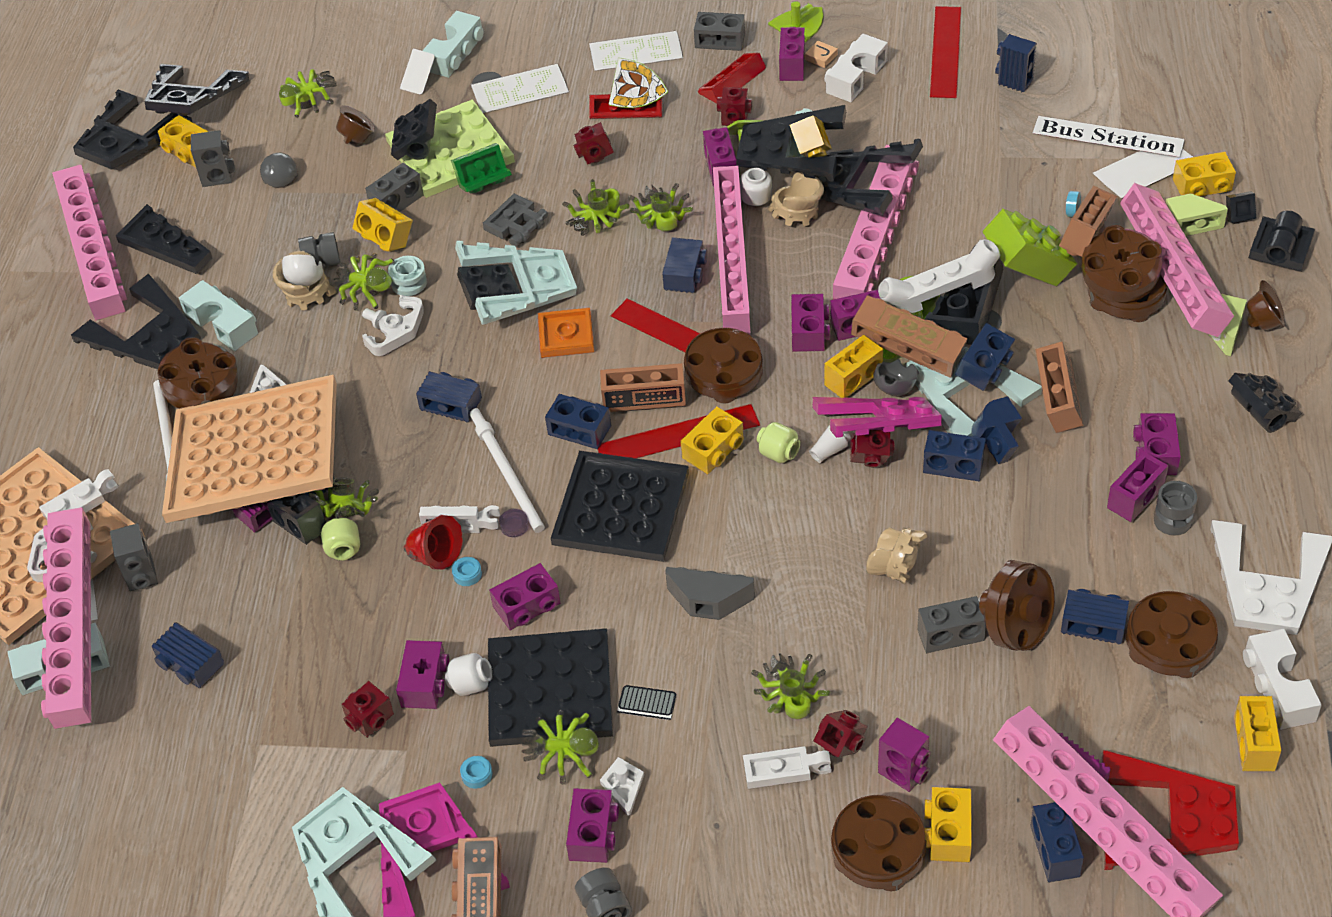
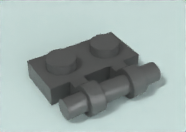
M514 193L483 222V229L503 240L509 234L513 235L509 242L512 246L516 247L519 243H524L534 229H539L544 224V219L548 217V213L545 209H540L537 213L534 212V202ZM522 221H527L524 226L519 225Z

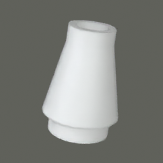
M829 425L816 444L809 450V453L816 462L821 463L824 459L848 447L851 437L847 431H843V437L836 438L830 431Z

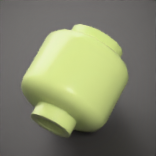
M773 422L767 427H763L757 435L759 452L778 463H785L788 460L794 459L799 451L800 440L798 439L797 432L781 423Z
M340 517L328 521L322 528L323 549L329 557L343 561L351 558L359 551L361 544L359 530L353 520Z

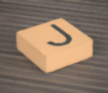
M817 41L805 53V60L825 68L838 55V48Z

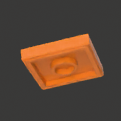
M590 308L538 313L541 358L594 352Z

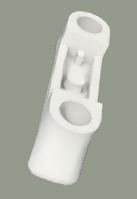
M983 239L979 240L970 254L903 281L886 277L878 288L880 299L893 307L905 309L913 314L923 310L921 302L968 283H971L973 289L991 282L995 276L993 266L1000 258L999 249L992 241Z

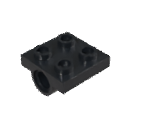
M429 99L423 104L416 105L412 111L406 115H401L395 121L391 155L396 160L401 159L405 155L415 160H421L429 155L431 139L434 136L437 104L433 100Z
M1282 211L1277 215L1276 219L1263 216L1248 258L1302 271L1315 229L1302 226L1303 220L1301 216L1293 211Z
M508 264L458 267L457 276L470 310H477L475 307L476 298L520 294Z
M1234 373L1228 380L1233 386L1231 394L1268 433L1279 430L1287 421L1296 422L1302 415V412L1295 406V400L1289 395L1282 393L1277 388L1278 383L1270 376Z

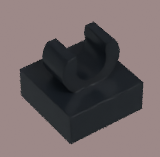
M1250 191L1226 196L1227 220L1230 223L1256 219L1255 193Z

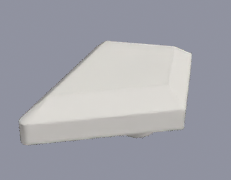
M260 365L250 393L286 384L264 365Z
M618 757L600 779V784L605 790H612L613 799L627 815H630L644 772Z

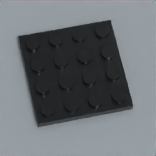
M579 450L551 535V544L553 546L664 562L688 479L689 466Z
M607 628L488 638V661L492 668V679L488 681V731L490 747L531 744L548 740V735L538 724L540 720H545L554 735L557 736V715L563 716L562 726L563 731L569 728L574 718H580L584 713H587L589 715L587 720L583 724H578L575 730L587 728L592 730L597 738L613 737Z

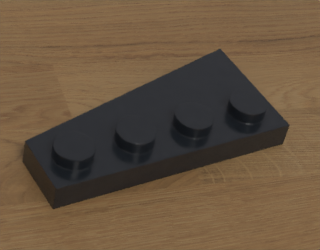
M148 204L116 234L118 243L195 274H198L212 259L210 250L191 236L187 237L184 235L179 227L176 225L172 226L163 215L156 214Z

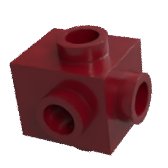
M723 88L722 97L717 98V112H721L722 126H729L737 120H747L748 113H752V99H748V88Z
M601 122L593 126H585L578 133L574 134L577 142L573 145L579 158L584 157L587 165L600 162L606 156L614 153Z
M869 430V434L855 435L854 431L851 435L850 462L864 463L865 466L872 468L884 465L894 453L895 443L894 439H890V432Z
M370 681L366 682L356 692H352L341 704L345 714L343 718L345 724L353 732L360 731L367 738L374 731L380 730L386 721L394 715L390 698Z
M843 710L829 713L820 722L819 730L813 741L823 747L825 751H829V754L839 758L857 753L862 748L865 742L863 735L868 727L861 723L859 716L851 711Z

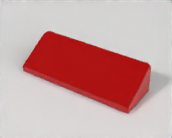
M760 53L743 54L700 87L698 93L717 104V98L722 97L724 87L742 88L766 69Z
M611 94L589 95L590 119L662 118L663 97L646 106L621 108L609 105Z

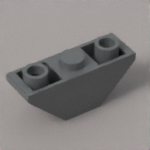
M666 567L665 570L667 589L692 617L720 620L753 601L755 597L753 577H746L740 574H721L714 571L689 570L684 567Z

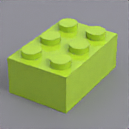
M1002 208L982 231L987 240L992 241L998 247L1000 259L1005 267L1056 287L1077 265L1072 255L1068 254L1066 249L1059 246L1061 234L1056 228L1051 225L1048 227L1044 226L1034 218L1031 220L1025 218L1018 211L1013 213Z

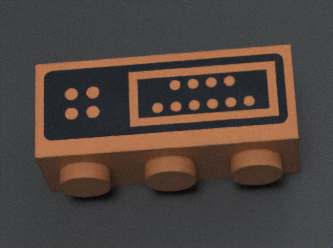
M1063 342L1035 349L1046 412L1055 432L1059 433L1083 426L1072 362Z
M683 363L600 370L603 406L609 408V412L686 406Z
M498 837L458 839V849H453L452 854L453 868L458 869L457 881L452 882L453 902L457 901V914H452V917H501L502 845Z

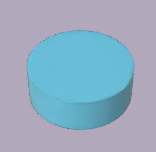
M1070 191L1066 200L1067 217H1073L1080 207V192Z
M460 558L452 566L454 581L461 586L474 585L481 579V566L475 558Z
M473 756L466 759L460 768L462 781L469 788H482L492 779L491 764L482 756Z

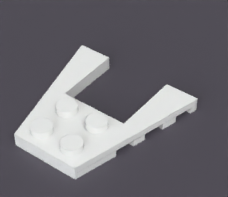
M1212 520L1210 530L1214 535V546L1217 557L1220 560L1221 575L1226 584V595L1234 626L1265 631L1285 629L1287 634L1297 635L1331 547L1332 536L1303 532L1300 546L1299 579L1239 571L1242 524Z

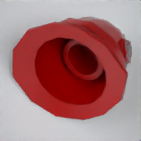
M439 515L409 533L404 545V552L416 562L423 563V565L429 566L432 569L443 570L451 566L460 554L463 543L461 525L453 516Z

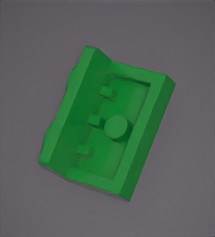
M497 143L451 160L459 187L469 193L479 192L483 190V186L490 183H502L506 180L505 177L512 175L511 170L506 168L500 146Z

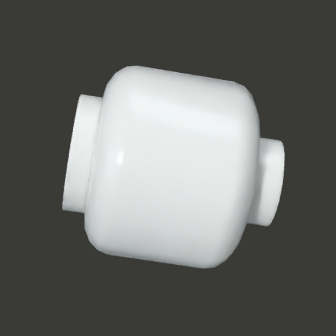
M752 168L741 175L739 180L740 196L744 203L751 206H761L771 199L772 178L768 172L760 168Z
M470 653L452 659L445 673L447 686L460 696L484 691L488 687V681L492 679V668L489 661L477 653Z

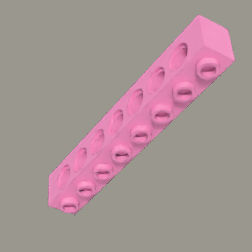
M915 160L914 163L879 162L870 189L890 190L893 199L883 216L861 210L833 283V300L874 291L873 282L874 280H879L881 272L880 263H885L888 251L886 246L887 244H892L894 237L893 227H898L899 211L905 208L906 192H911L913 184L912 175H917L919 161Z
M81 164L52 172L87 300L95 321L126 312L123 301L127 300L123 285L118 286V284L122 283L118 268L113 270L114 267H117L113 252L108 253V251L113 249L109 237L103 236L108 234L104 220H99L103 218L99 204L94 205V203L98 202V198L94 188L90 189L94 187L90 173L85 174Z
M738 166L713 167L723 328L741 330L750 335Z
M1134 183L1120 202L1123 210L1136 231L1147 235L1161 246V275L1190 326L1195 330L1218 337L1233 319V313L1160 193Z
M82 507L48 513L47 525L43 527L44 538L47 542V549L43 550V558L47 566V573L43 574V584L47 591V597L43 598L42 601L43 610L46 615V622L42 624V632L46 640V648L42 649V659L46 666V673L42 674V686L46 692V700H42L41 709L44 718L49 719L54 729L91 723L90 522Z
M1030 706L1005 722L993 741L1170 917H1204L1221 899L1223 895Z

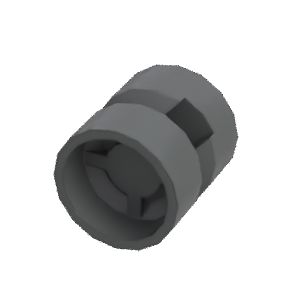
M334 232L320 234L318 239H315L313 236L298 238L300 251L311 254L317 266L319 261L326 267L341 264Z
M1170 481L1165 483L1158 492L1154 524L1164 534L1171 536L1184 534L1192 525L1197 503V492L1186 482Z
M605 867L595 869L577 881L575 892L582 906L586 908L588 917H630L632 907L625 893L620 890V884L612 869Z

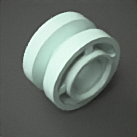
M415 256L399 257L388 267V274L392 279L391 287L399 295H416L423 291L427 285L424 264L421 259Z

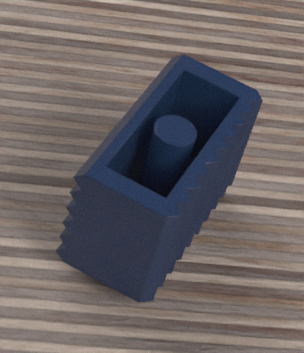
M1009 34L1004 41L999 43L997 55L1000 56V60L995 69V74H998L999 85L1007 86V88H1012V90L1016 89V91H1021V93L1025 92L1034 78L1036 42Z
M672 237L662 272L664 290L693 293L696 283L701 284L703 277L701 265H706L707 249H703V240Z
M428 371L426 379L421 383V387H419V391L416 393L421 411L425 410L426 412L444 415L451 419L464 420L466 423L471 418L470 411L477 408L482 399L479 383L470 378H465L464 380L455 378L446 372L435 373Z
M1068 589L1061 633L1073 634L1075 637L1080 636L1087 639L1092 638L1093 640L1098 639L1099 641L1104 640L1105 642L1110 641L1111 643L1116 642L1118 645L1122 644L1129 600L1122 599L1115 594L1103 596L1092 594L1086 589Z
M174 622L173 626H170L169 630L165 631V634L161 635L160 639H157L156 643L152 644V649L156 655L154 660L157 665L165 671L169 669L175 671L179 680L186 685L192 683L200 688L224 664L219 649L177 622Z

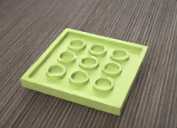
M473 99L436 114L434 136L431 139L430 152L426 158L415 160L405 155L399 159L401 163L404 162L420 174L423 194L426 198L459 185L451 160L497 143L500 146L505 165L515 162L514 154ZM394 131L385 134L386 141L391 148Z

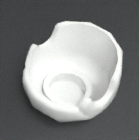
M288 255L282 259L283 275L291 284L309 286L316 283L322 277V263L319 261L317 266L313 256Z

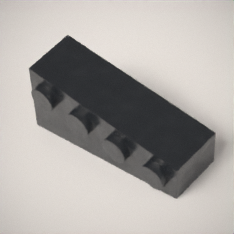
M999 258L993 266L995 276L991 282L973 289L971 283L946 292L944 296L940 295L936 301L935 309L927 314L925 320L933 321L937 326L949 331L960 333L963 337L967 338L966 344L972 345L985 324L988 323L1004 270L1001 259Z

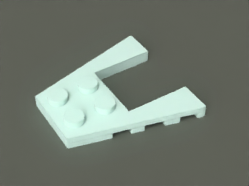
M456 241L455 249L462 267L512 262L523 291L521 294L476 298L475 307L482 325L576 295L577 286L563 250L530 247L529 251L516 250V247L512 245H505V248L489 247V243L477 242L476 246L463 245V241Z
M968 347L965 348V353H964V355H965L966 352L968 351V349H969ZM911 360L907 362L906 367L910 364L916 366L919 374L915 384L920 392L925 394L929 403L942 415V425L947 433L972 436L971 429L974 421L948 400L949 397L970 385V383L955 375L959 364L951 378ZM1002 365L999 367L1002 369V372L994 385L1020 407H1023L1042 394L1041 385Z
M344 787L340 788L292 827L302 862L305 864L308 872L307 878L310 888L313 890L316 898V908L319 917H354L328 879V876L376 837L381 840L410 881L436 861L430 852L419 846L414 840L394 827L385 818L378 815Z

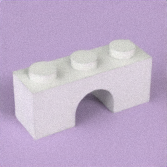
M862 34L856 41H853L847 52L839 57L837 63L832 68L827 70L824 78L826 93L852 102L863 90L864 72L876 75L887 62L888 42L866 34Z
M1285 629L1249 636L1246 649L1243 650L1245 665L1248 668L1251 667L1254 673L1258 692L1263 693L1264 696H1272L1276 722L1280 730L1316 722L1321 708V703L1309 679L1290 681L1280 674L1292 670L1297 654Z

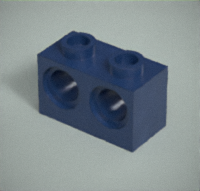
M986 323L962 358L955 375L984 391L989 382L996 383L1002 372V369L999 368L1001 364L1007 366L1012 358L1014 351L1011 350L1015 339Z
M558 394L545 416L548 435L594 449L599 448L612 426L608 407Z
M929 430L924 449L923 473L979 482L984 461L986 438Z
M1056 802L1033 806L1030 827L1048 883L1080 877L1084 857L1071 817Z

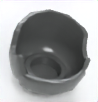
M272 153L265 157L260 165V175L264 184L274 188L284 187L290 184L294 177L298 176L295 161L285 153Z
M897 359L891 363H879L873 378L876 386L888 395L899 397L912 390L919 372L914 364L905 367L901 364L900 359Z

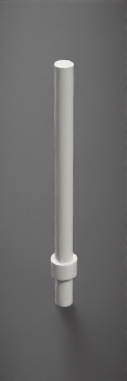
M156 380L153 386L168 471L173 433L168 403L160 389L159 380Z
M478 408L472 409L470 416L476 425L475 431L478 437L486 443L534 532H542L545 526L495 439L494 429L488 421H485Z

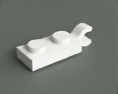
M109 469L103 470L98 474L93 483L88 478L39 507L41 513L47 520L48 513L81 507L85 513L105 502L104 494L118 488V485L113 480L114 475Z
M491 505L478 512L477 506L420 507L419 518L421 526L439 515L453 516L461 525L462 533H480V528L491 530L499 528L498 519L491 518L500 516L498 506Z
M805 746L743 755L748 789L811 780L810 772L816 774H828L831 772L829 751L807 754Z

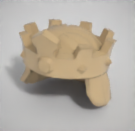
M797 172L792 178L791 186L780 188L773 194L772 203L768 210L770 212L773 211L772 216L775 219H778L779 216L786 219L785 225L791 226L793 221H802L803 226H808L812 217L816 220L818 218L817 210L819 208L817 206L819 199L824 193L823 184L817 177L815 179L804 177L803 173Z
M294 251L289 253V255L311 256V254H308L305 251ZM283 258L276 263L273 269V281L285 294L287 304L290 307L296 304L300 306L301 310H307V304L314 301L319 305L323 303L324 299L322 296L325 292L328 296L336 293L334 285L329 283V277L325 275L324 270L321 279L316 283L302 286L291 284L286 280L282 271Z
M891 527L887 528L880 535L876 550L868 557L866 571L870 575H887L892 580L896 579L905 585L910 578L907 572L913 568L920 543L927 538V534L924 531H915L910 528H903L902 531Z

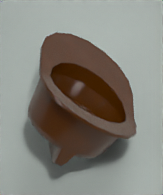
M342 105L336 129L344 136L345 144H348L350 141L361 144L371 133H374V124L358 110Z
M1261 280L1259 291L1246 303L1249 312L1247 321L1250 327L1259 326L1264 331L1278 326L1285 327L1284 311L1277 294L1269 283Z

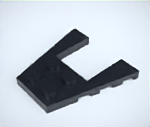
M160 64V71H157L156 80H153L152 89H149L145 98V109L155 111L158 114L173 112L178 113L180 116L190 115L248 82L249 71L226 70L209 87L174 84L184 75L183 66Z
M118 89L115 92V99L113 101L109 100L105 105V112L101 116L97 115L94 119V126L91 130L87 129L73 146L74 153L79 157L112 170L159 145L161 140L158 130L177 117L178 113H169L142 136L113 124L138 105L137 96ZM182 116L183 118L192 122V117Z
M840 105L744 124L736 156L737 166L760 168L764 171H767L768 168L780 169V173L790 174V171L803 173L804 177L815 179L816 175L827 177L828 181H834L837 167L836 156L789 157L793 138L790 125L814 115L822 121L825 130L844 129L847 113L846 106Z
M914 139L913 144L903 145L901 141L890 143V147L877 149L875 145L867 146L861 152H854L853 149L828 152L826 156H836L837 167L834 181H828L827 177L816 175L824 187V193L820 199L883 216L893 199L890 190L853 188L869 162L914 163L923 148L921 139Z
M149 274L135 283L129 290L134 298L160 314L129 339L123 341L91 319L71 334L73 342L77 344L84 342L89 344L90 348L99 351L105 349L113 352L114 356L120 358L127 356L133 358L136 363L157 370L164 356L180 346L183 340L187 338L201 340L196 328Z

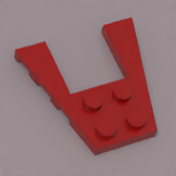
M1103 750L1102 763L1105 764V767H1110L1108 779L1110 785L1168 789L1170 839L1166 840L1181 855L1196 854V856L1237 850L1239 837L1235 786ZM1104 851V870H1113V866H1118V864Z

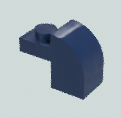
M1008 396L992 400L984 407L973 423L971 429L972 436L986 438L985 444L998 464L1008 462L1019 447L1011 433L1022 417Z

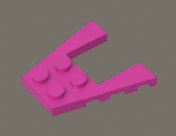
M813 397L812 408L818 415L873 413L876 416L830 419V431L836 438L843 437V431H855V435L869 434V430L892 432L895 427L918 429L941 426L942 415L922 397H911L909 400L896 398Z
M440 782L379 803V815L385 818L394 827L430 853L457 844L459 838H478ZM381 842L383 917H416L400 867ZM501 872L502 891L510 888L507 877Z

